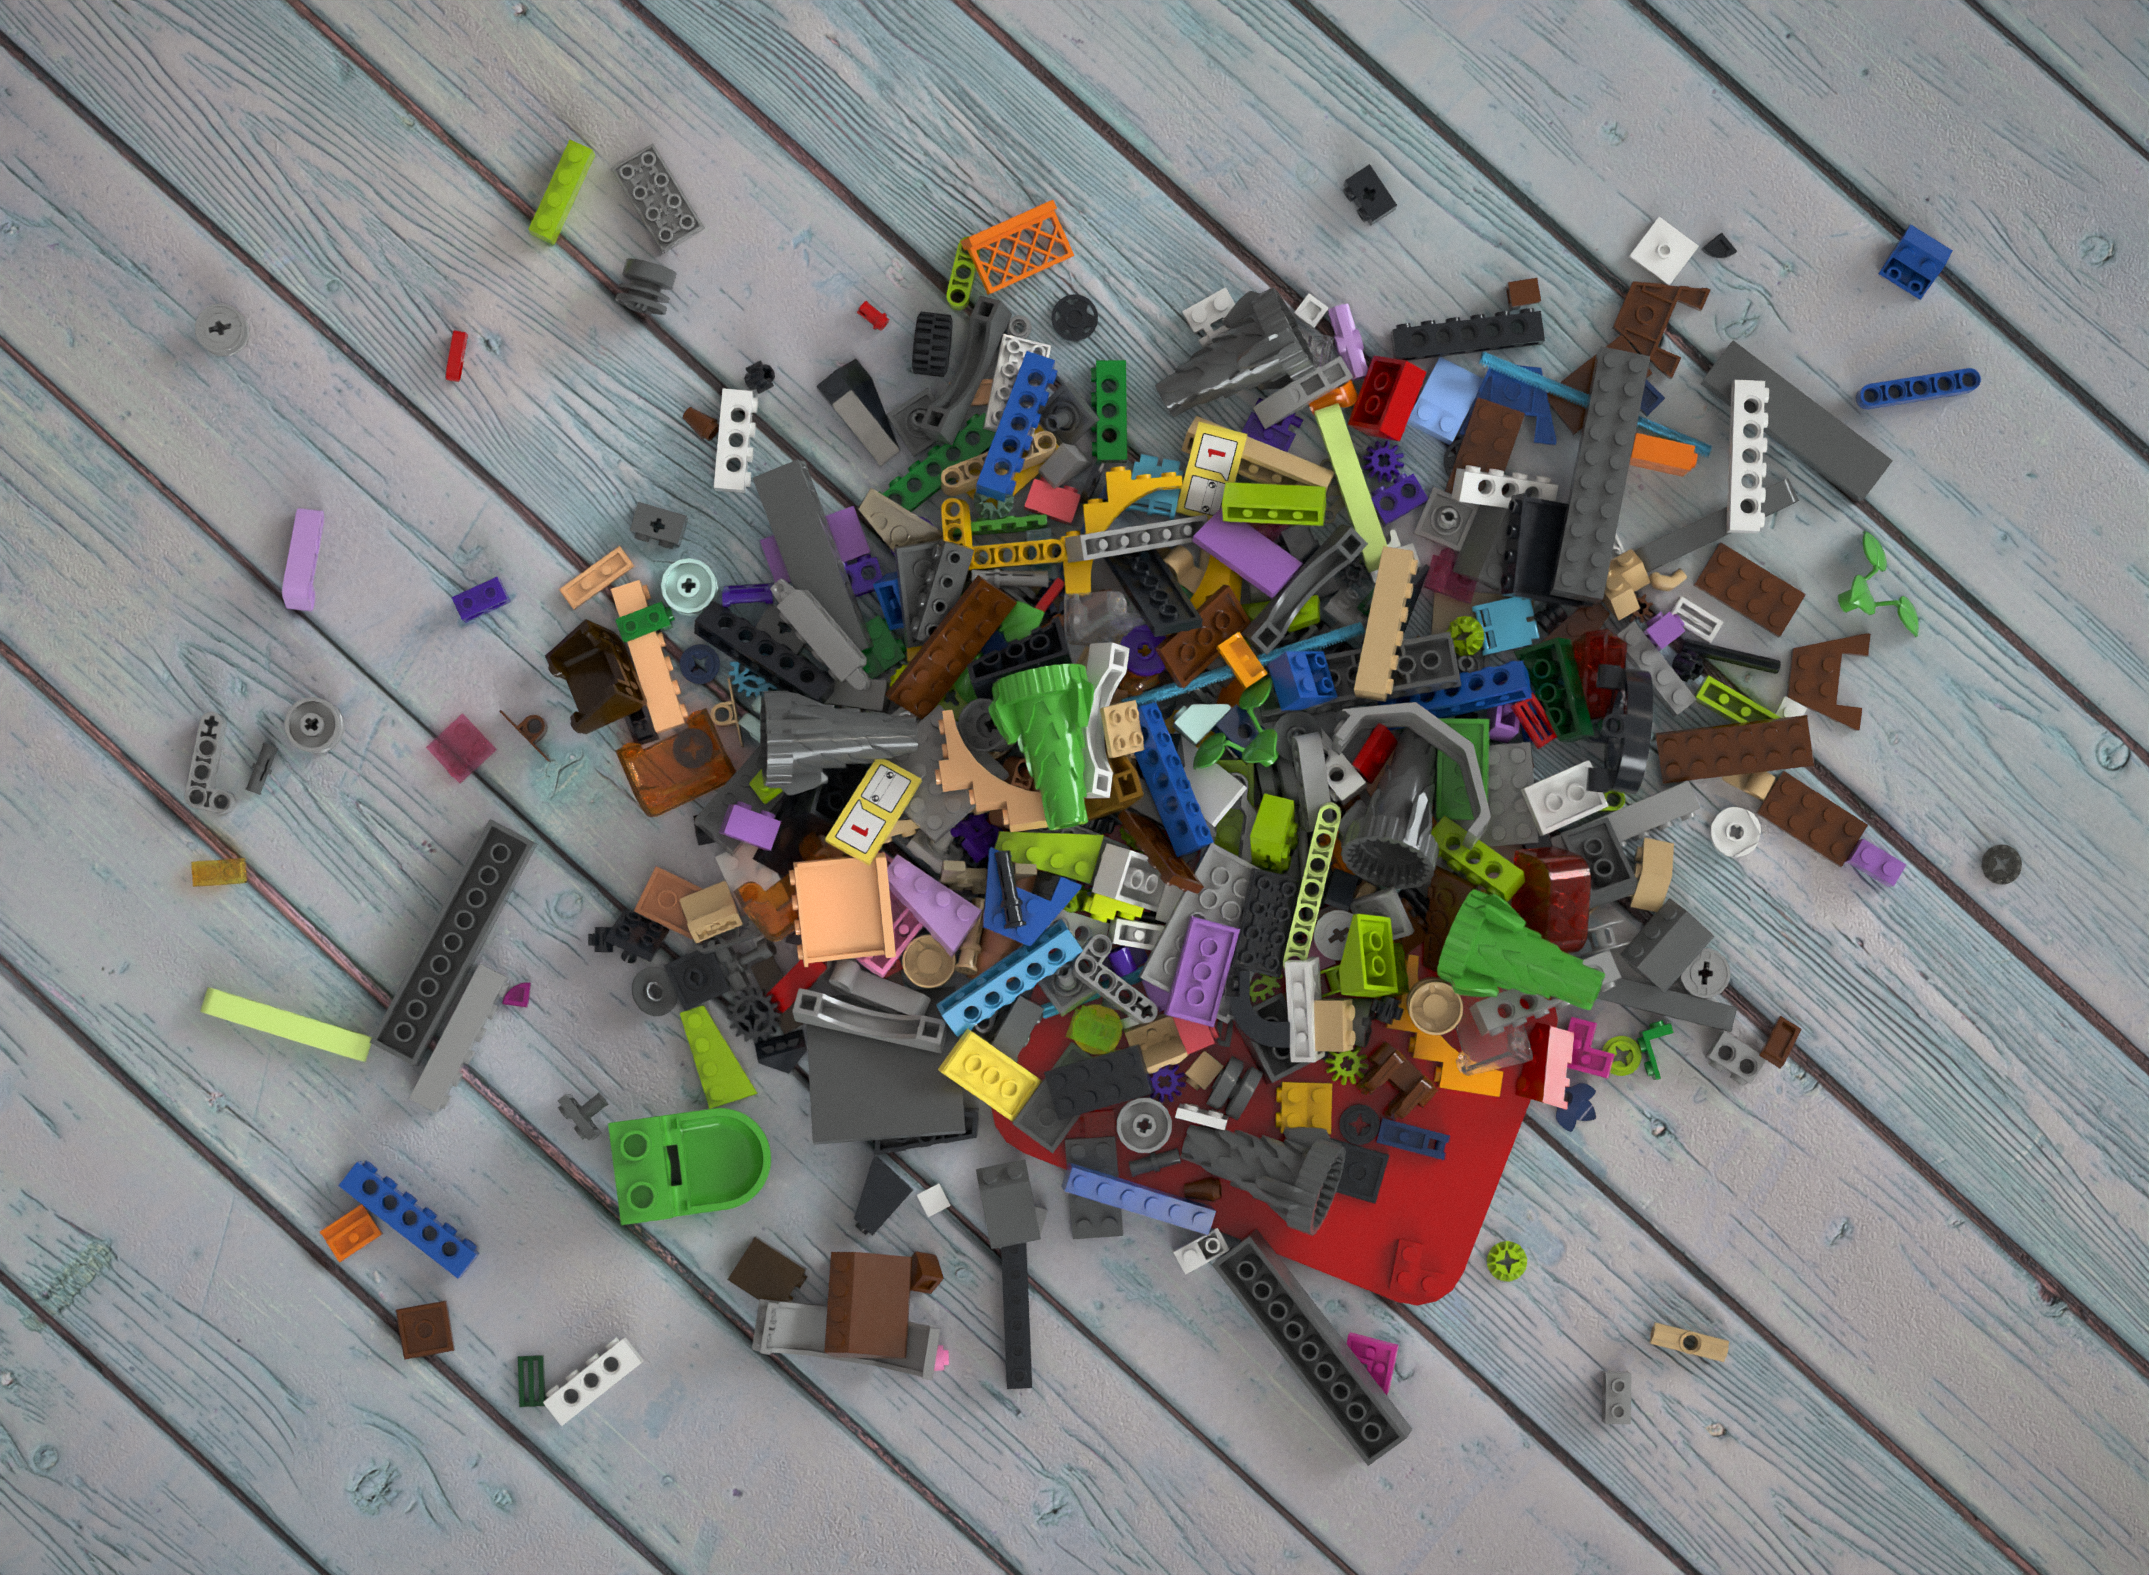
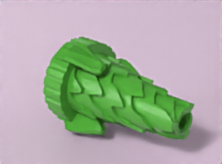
M1082 664L1051 665L1029 669L999 679L993 684L992 693L994 700L988 707V711L995 726L1008 745H1012L1018 740L1020 751L1025 755L1029 774L1034 779L1035 788L1040 790L1049 830L1069 828L1088 823L1084 802L1087 792L1083 777L1085 763L1082 748H1085L1082 728L1088 726L1094 700V687L1088 681L1086 667Z
M1473 889L1468 894L1451 926L1437 968L1440 979L1451 983L1454 993L1473 997H1497L1499 994L1498 987L1507 990L1513 988L1526 994H1538L1548 999L1550 996H1553L1579 1008L1591 1010L1601 989L1605 973L1584 965V960L1561 951L1557 945L1542 939L1540 933L1525 927L1526 922L1498 895H1488L1476 889Z

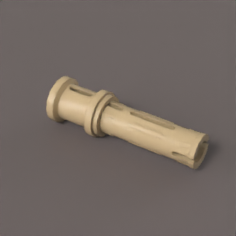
M972 898L971 904L982 910L981 915L964 942L960 945L959 962L955 965L957 972L966 975L977 974V957L982 950L979 943L983 928L985 902L983 898Z

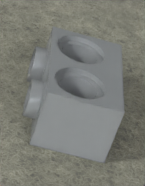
M1720 1031L1705 1056L1710 1060L1708 1064L1720 1072L1723 1069L1731 1073L1730 1078L1741 1085L1744 1082L1752 1084L1766 1061L1759 1056L1760 1053L1725 1031ZM1722 1046L1728 1047L1730 1055L1726 1060H1722L1718 1056V1050ZM1744 1059L1749 1060L1751 1063V1070L1746 1074L1741 1072L1739 1067L1740 1062Z
M1602 1371L1603 1423L1631 1424L1630 1372Z

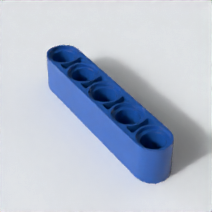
M1966 368L1865 385L1857 392L1856 402L1860 408L1869 410L1968 394L1980 385L1981 376L1977 370ZM1963 375H1967L1972 379L1971 387L1963 384ZM1938 379H1943L1947 382V391L1939 389L1937 385ZM1914 383H1919L1922 385V395H1918L1914 392ZM1889 387H1894L1898 390L1899 397L1897 399L1890 397L1888 393ZM1865 391H1870L1874 394V402H1867L1864 399Z

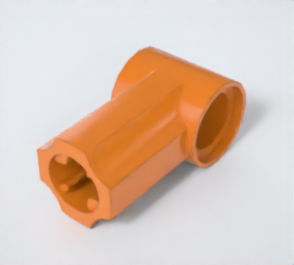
M1352 380L1309 403L1312 414L1315 416L1314 411L1337 403L1342 408L1354 405L1358 394Z

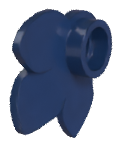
M1584 1083L1565 1087V1093L1568 1095V1100L1566 1101L1568 1102L1567 1110L1556 1107V1119L1562 1128L1572 1132L1575 1128L1576 1120L1592 1121L1596 1119L1595 1109L1589 1101L1595 1095L1596 1090Z

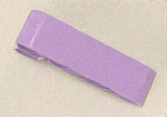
M298 508L296 511L282 587V597L287 609L313 611L315 603L313 581L324 526V511Z

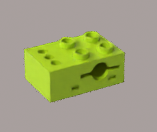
M1264 793L1250 835L1252 865L1261 870L1283 874L1284 870H1289L1292 857L1289 856L1291 849L1295 850L1298 844V835H1296L1298 823H1295L1294 800Z

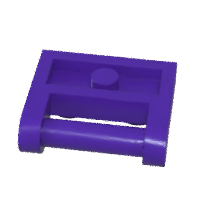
M774 583L724 586L722 591L723 607H731V604L756 602L774 604V595L770 590Z

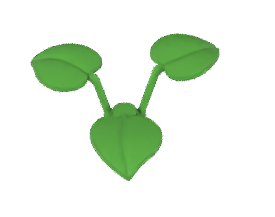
M1863 531V550L1868 561L1873 565V569L1864 578L1861 575H1856L1851 589L1838 595L1841 609L1847 613L1860 608L1866 614L1873 615L1878 606L1894 605L1898 608V616L1902 623L1915 637H1918L1919 621L1917 612L1907 597L1901 596L1899 601H1874L1866 581L1875 575L1878 570L1881 572L1886 570L1887 559L1879 541L1869 532Z
M1016 601L1017 604L1001 623L1003 627H998L996 630L1004 635L1007 642L1016 638L1019 641L1031 635V630L1039 627L1044 612L1024 602ZM982 652L978 654L974 658V661L984 656V654ZM966 668L954 685L961 698L969 704L971 701L976 700L977 697L971 684L968 668Z
M1271 676L1264 677L1245 689L1239 700L1240 708L1247 709L1259 733L1257 737L1246 748H1243L1229 740L1225 741L1226 735L1224 733L1210 736L1200 745L1193 761V768L1195 770L1196 768H1206L1216 763L1223 755L1226 746L1243 752L1242 759L1247 763L1260 762L1264 767H1268L1276 761L1279 755L1276 750L1277 732L1274 729L1263 731L1253 713L1254 708L1261 706L1270 693L1273 682Z

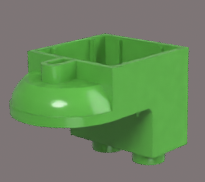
M713 1108L608 1123L621 1225L736 1208L747 1203L759 1193L770 1173L771 1149L764 1131L752 1118L733 1109ZM677 1144L682 1185L671 1186V1164L666 1146Z

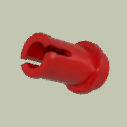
M865 301L857 311L858 315H861L873 325L874 330L882 331L890 320L887 318L886 313L882 314L869 304L868 301Z

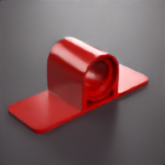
M800 960L766 996L773 994L774 996L771 1001L773 1003L780 1002L776 1008L782 1011V1013L785 1012L796 1001L799 988L808 990L826 971V964L824 962L808 963V967H804L803 960Z

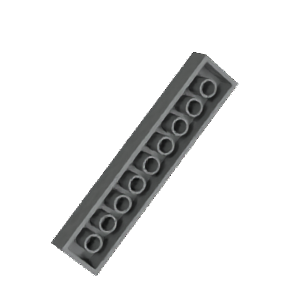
M1603 346L1597 352L1550 595L1598 605L1603 600L1650 356Z
M490 819L370 1043L413 1066H419L537 847V843Z
M1255 1229L1214 1261L1212 1264L1214 1269L1367 1466L1407 1439L1413 1430L1258 1229Z

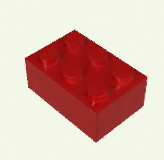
M1374 355L1347 425L1367 436L1400 442L1427 372L1406 360Z

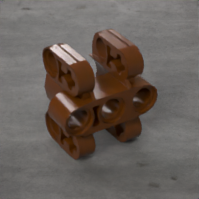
M1385 1041L1369 1058L1373 1063L1372 1067L1355 1085L1361 1091L1360 1093L1365 1095L1368 1093L1372 1094L1378 1086L1383 1085L1386 1081L1396 1088L1399 1093L1389 1103L1388 1109L1384 1112V1115L1388 1116L1391 1120H1396L1398 1116L1401 1119L1405 1118L1416 1105L1424 1108L1438 1092L1434 1083L1417 1070L1397 1049Z

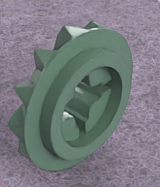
M976 492L974 494L975 509L986 519H1001L1013 507V494L1012 496L1007 495L1005 502L998 500V509L992 503L986 502L990 497Z

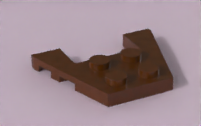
M1633 281L1612 329L1619 335L1622 334L1628 343L1640 354L1650 356L1649 362L1667 378L1672 379L1681 357L1659 348L1658 344L1676 303L1680 302L1701 312L1711 289Z
M1866 633L1793 648L1787 697L1814 712L1829 717V719L1846 725L1852 730L1859 731L1862 708L1836 704L1842 654L1867 657L1871 634Z

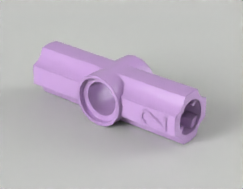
M1342 304L1328 309V316L1335 334L1333 338L1338 355L1342 357L1353 376L1352 381L1365 378L1368 367L1362 351L1364 350L1359 330L1355 328L1349 304Z

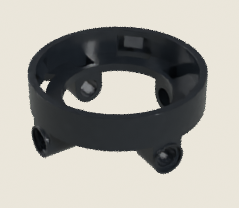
M1598 664L1596 688L1611 689L1612 695L1608 715L1601 718V720L1595 719L1591 721V724L1599 726L1601 735L1598 738H1585L1590 743L1605 744L1604 768H1588L1586 791L1636 794L1644 777L1651 740L1653 719L1652 677L1650 672L1645 670Z

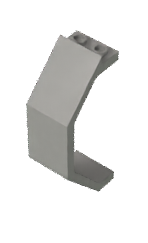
M1416 702L1342 709L1339 723L1333 731L1335 734L1331 738L1334 741L1332 750L1338 755L1342 753L1359 731L1375 729L1377 724L1381 723L1387 728L1407 727L1459 765L1475 821L1468 830L1462 845L1471 850L1485 832L1491 819L1473 743Z
M759 1300L752 1350L768 1355L771 1353L808 1355L866 1364L920 1376L926 1380L933 1379L941 1330L939 1327L908 1321L906 1358H833L824 1353L827 1306Z

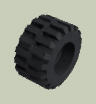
M921 311L917 316L912 353V370L914 374L938 377L946 375L952 340L953 320L951 315Z

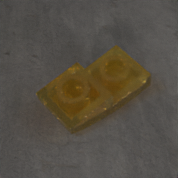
M245 858L191 862L193 887L247 883Z

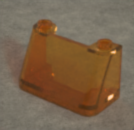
M707 708L690 714L686 721L687 729L645 749L640 744L630 742L623 745L622 748L615 750L633 794L648 817L662 815L725 785L737 772Z
M814 831L800 841L799 852L805 861L834 858ZM789 874L766 891L761 885L753 881L746 882L733 891L742 909L769 941H780L795 930L794 920H799L798 910H793L792 895H796V886L790 885Z

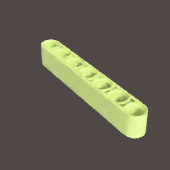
M1337 403L1316 410L1314 414L1352 527L1368 543L1361 551L1367 571L1370 573L1379 569L1383 546H1388L1341 408Z
M1333 802L1324 803L1320 806L1283 959L1284 969L1285 962L1291 956H1297L1301 960H1307L1341 820L1340 808ZM1331 808L1337 813L1336 818L1332 821L1325 820L1322 816L1325 809ZM1321 833H1326L1330 836L1331 841L1328 845L1322 846L1318 844L1317 836ZM1314 858H1321L1324 860L1325 866L1321 870H1315L1311 867V861ZM1310 882H1314L1319 886V891L1314 895H1310L1305 891V886ZM1303 907L1311 908L1313 916L1309 919H1303L1299 915L1300 909ZM1302 931L1308 938L1304 943H1297L1294 941L1293 935L1296 932Z
M207 987L200 1012L363 1062H366L371 1047L370 1041L372 1037L209 987Z

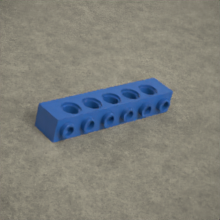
M1026 351L977 481L976 493L1005 502L1007 495L1012 496L1016 486V481L1013 480L1015 473L1021 472L1025 461L1021 457L1024 450L1029 451L1033 437L1030 436L1032 428L1037 429L1041 419V414H1038L1040 406H1046L1050 394L1046 390L1049 384H1054L1058 370L1054 369L1055 360ZM1038 380L1041 384L1032 386L1028 382ZM1022 402H1030L1033 406L1023 408L1020 404ZM1014 424H1021L1024 426V429L1017 431L1012 426ZM1006 446H1012L1016 449V451L1013 453H1008L1004 451V448ZM999 468H1004L1008 471V473L1005 475H998L995 472V470Z
M1510 661L1505 665L1497 667H1484L1480 671L1459 673L1460 687L1386 700V702L1380 701L1377 704L1381 706L1416 702L1437 718H1448L1530 699L1532 694L1528 671L1523 661ZM1506 681L1504 684L1498 685L1500 682ZM1482 686L1479 690L1474 691L1477 687ZM1457 692L1456 695L1450 696L1452 693ZM1433 698L1431 701L1426 702L1427 699ZM1393 727V728H1388V730H1389V731H1392V730L1401 729V728H1405V727Z
M1157 703L1140 706L1137 709L1145 750L1135 752L1134 754L1176 856L1180 857L1194 853L1214 842L1210 830L1205 822L1200 805L1195 798L1190 781L1183 769L1181 759L1176 752Z
M367 1160L364 1163L357 1161L338 1186L457 1279L461 1278L480 1254L475 1250L477 1245L468 1238L462 1240L456 1235L457 1230L449 1223L445 1222L443 1225L436 1220L438 1215L428 1207L422 1209L416 1204L418 1200L407 1191L404 1194L396 1188L398 1184L388 1176L382 1178L376 1173L378 1168ZM370 1179L377 1184V1190L373 1194L368 1193L365 1189V1184ZM388 1195L394 1196L397 1200V1205L394 1209H389L385 1205V1199ZM409 1210L415 1212L417 1220L413 1225L405 1221V1214ZM428 1226L434 1227L437 1231L434 1240H429L425 1236V1229ZM448 1241L453 1242L457 1247V1251L453 1256L445 1252L444 1247Z

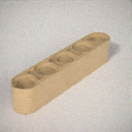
M1041 431L1030 435L1033 437L1029 451L1024 450L1028 456L1023 458L1025 461L1022 470L1047 461L1056 451V437L1053 433ZM1045 442L1050 444L1051 447L1042 449L1039 447V444ZM1006 446L1004 451L1013 453L1016 449L1012 446ZM988 452L944 469L941 474V489L944 494L953 497L975 489L980 475L973 476L969 472L973 469L982 471ZM999 468L995 470V472L998 475H1005L1008 473V471L1004 468ZM950 478H955L959 482L955 485H949L946 481Z

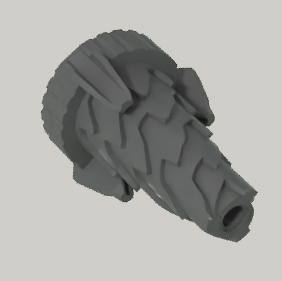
M1270 288L1262 293L1247 292L1222 320L1224 326L1231 329L1211 339L1212 344L1194 353L1189 361L1174 369L1175 373L1155 385L1157 392L1173 418L1198 404L1208 403L1221 396L1228 398L1246 387L1249 390L1257 386L1259 390L1282 389L1293 381L1317 370V364L1302 331L1285 301L1275 288Z
M763 691L760 708V751L764 786L768 788H781L787 795H794L828 783V776L823 772V768H846V764L873 763L875 759L893 758V756L918 751L916 716H891L881 712H860V708L835 709L834 705H824L789 691Z
M1405 728L1402 731L1396 744L1391 765H1386L1385 773L1381 777L1368 807H1366L1362 800H1357L1341 820L1337 837L1341 842L1342 860L1346 863L1348 869L1372 884L1387 888L1395 887V889L1417 888L1427 884L1433 877L1439 855V845L1431 835L1433 817L1431 811L1435 789L1433 781L1437 769L1433 765L1437 748L1409 728Z
M1189 1126L1182 1147L1181 1159L1202 1166L1209 1173L1231 1181V1186L1247 1191L1253 1198L1265 1202L1286 1221L1288 1227L1311 1236L1317 1233L1328 1214L1336 1194L1346 1155V1150L1342 1144L1331 1140L1327 1130L1311 1127H1285L1283 1133L1286 1139L1282 1142L1265 1135L1259 1138L1240 1130L1231 1132L1226 1129L1221 1130L1210 1126Z

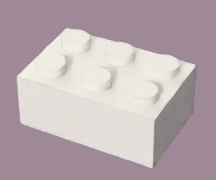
M1107 843L1102 854L1097 876L1094 879L1092 892L1157 912L1165 887V883L1159 877L1161 875L1160 872L1148 863V856Z

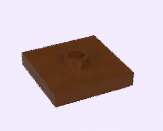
M447 1300L396 1309L404 1360L455 1350Z

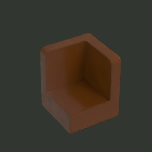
M1538 278L1508 282L1505 286L1509 311L1518 310L1524 305L1541 302Z
M915 1251L911 1256L910 1291L932 1294L944 1279L938 1258L935 1254Z

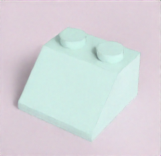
M1192 704L1188 709L1183 706L1174 715L1173 719L1175 722L1173 727L1185 739L1196 746L1230 711L1231 707L1228 704Z

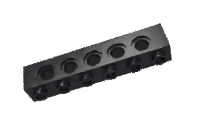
M1534 308L1521 309L1519 314L1511 315L1509 311H1501L1495 313V317L1485 318V314L1470 316V320L1460 321V317L1445 319L1446 323L1436 324L1435 320L1421 322V326L1411 327L1410 323L1396 325V329L1391 331L1394 359L1406 361L1541 345L1545 341L1541 311H1534ZM1515 322L1521 324L1523 332L1520 334L1513 333L1510 329V324ZM1495 326L1498 330V336H1488L1485 331L1486 327ZM1470 329L1474 334V338L1465 340L1461 336V330ZM1438 332L1447 333L1449 341L1440 343L1436 339V334ZM1413 335L1422 336L1424 344L1422 346L1414 345L1411 337Z
M712 600L695 619L694 634L781 691L800 694L821 704H824L834 693L835 679L828 672L819 670L808 659L799 657L787 645L776 642L767 632L758 630L747 619L740 618L732 613L728 607H723V604H718ZM803 680H808L810 683H805Z
M1026 1242L1001 1247L1007 1389L1032 1388Z

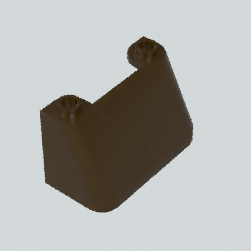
M585 619L545 655L550 673L554 677L565 679L579 711L574 712L570 716V724L573 730L579 734L591 733L639 711L647 704L646 696L623 641L615 632Z

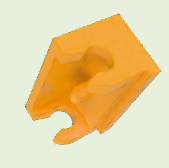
M1240 632L1216 647L1244 689H1247L1268 674Z

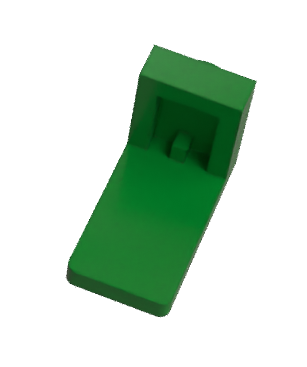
M661 601L617 618L615 621L622 640L626 643L660 629L666 631L673 628L671 621H674L675 617L671 607H665V604Z
M1663 1020L1650 1023V1029L1640 1031V1037L1637 1038L1641 1053L1645 1052L1647 1062H1644L1648 1077L1652 1076L1653 1080H1659L1661 1076L1650 1040L1674 1033L1671 1023L1664 1024Z

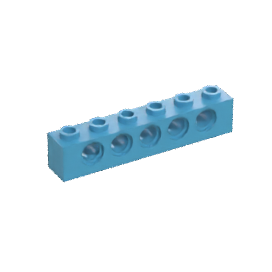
M1060 919L1044 930L1031 947L1025 944L936 1004L941 1016L956 1036L959 1037L961 1034H964L967 1028L972 1030L980 1021L990 1018L996 1010L1012 1003L1018 995L1035 987L1037 982L1046 976L1054 974L1063 964L1076 959L1083 949L1064 921ZM1057 948L1054 953L1048 954L1050 950ZM1031 963H1036L1035 966L1027 968ZM1015 977L1013 981L1007 982L1009 978ZM994 991L991 996L985 997L989 992ZM973 1006L971 1010L965 1011L967 1007Z

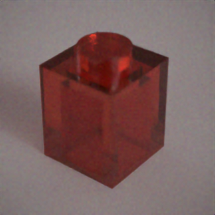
M1114 1109L1094 1110L1084 1113V1117H1079L1080 1133L1085 1132L1086 1138L1116 1136Z

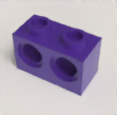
M1404 473L1393 480L1394 485L1387 489L1385 486H1381L1371 493L1377 517L1383 527L1428 501L1427 495L1414 474L1407 476ZM1404 486L1412 487L1415 493L1414 496L1411 498L1404 497L1401 493V488ZM1383 498L1390 499L1393 503V508L1388 511L1383 510L1380 506V500Z
M871 555L857 558V563L848 565L847 562L843 563L847 575L852 578L851 586L855 597L875 592L873 584L883 577L877 557L872 558ZM871 567L876 570V575L873 579L866 580L862 577V572L865 568Z
M494 577L451 597L461 620L465 623L511 602L501 579L498 577Z

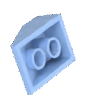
M1439 357L1410 414L1407 424L1451 445L1478 393L1483 378Z

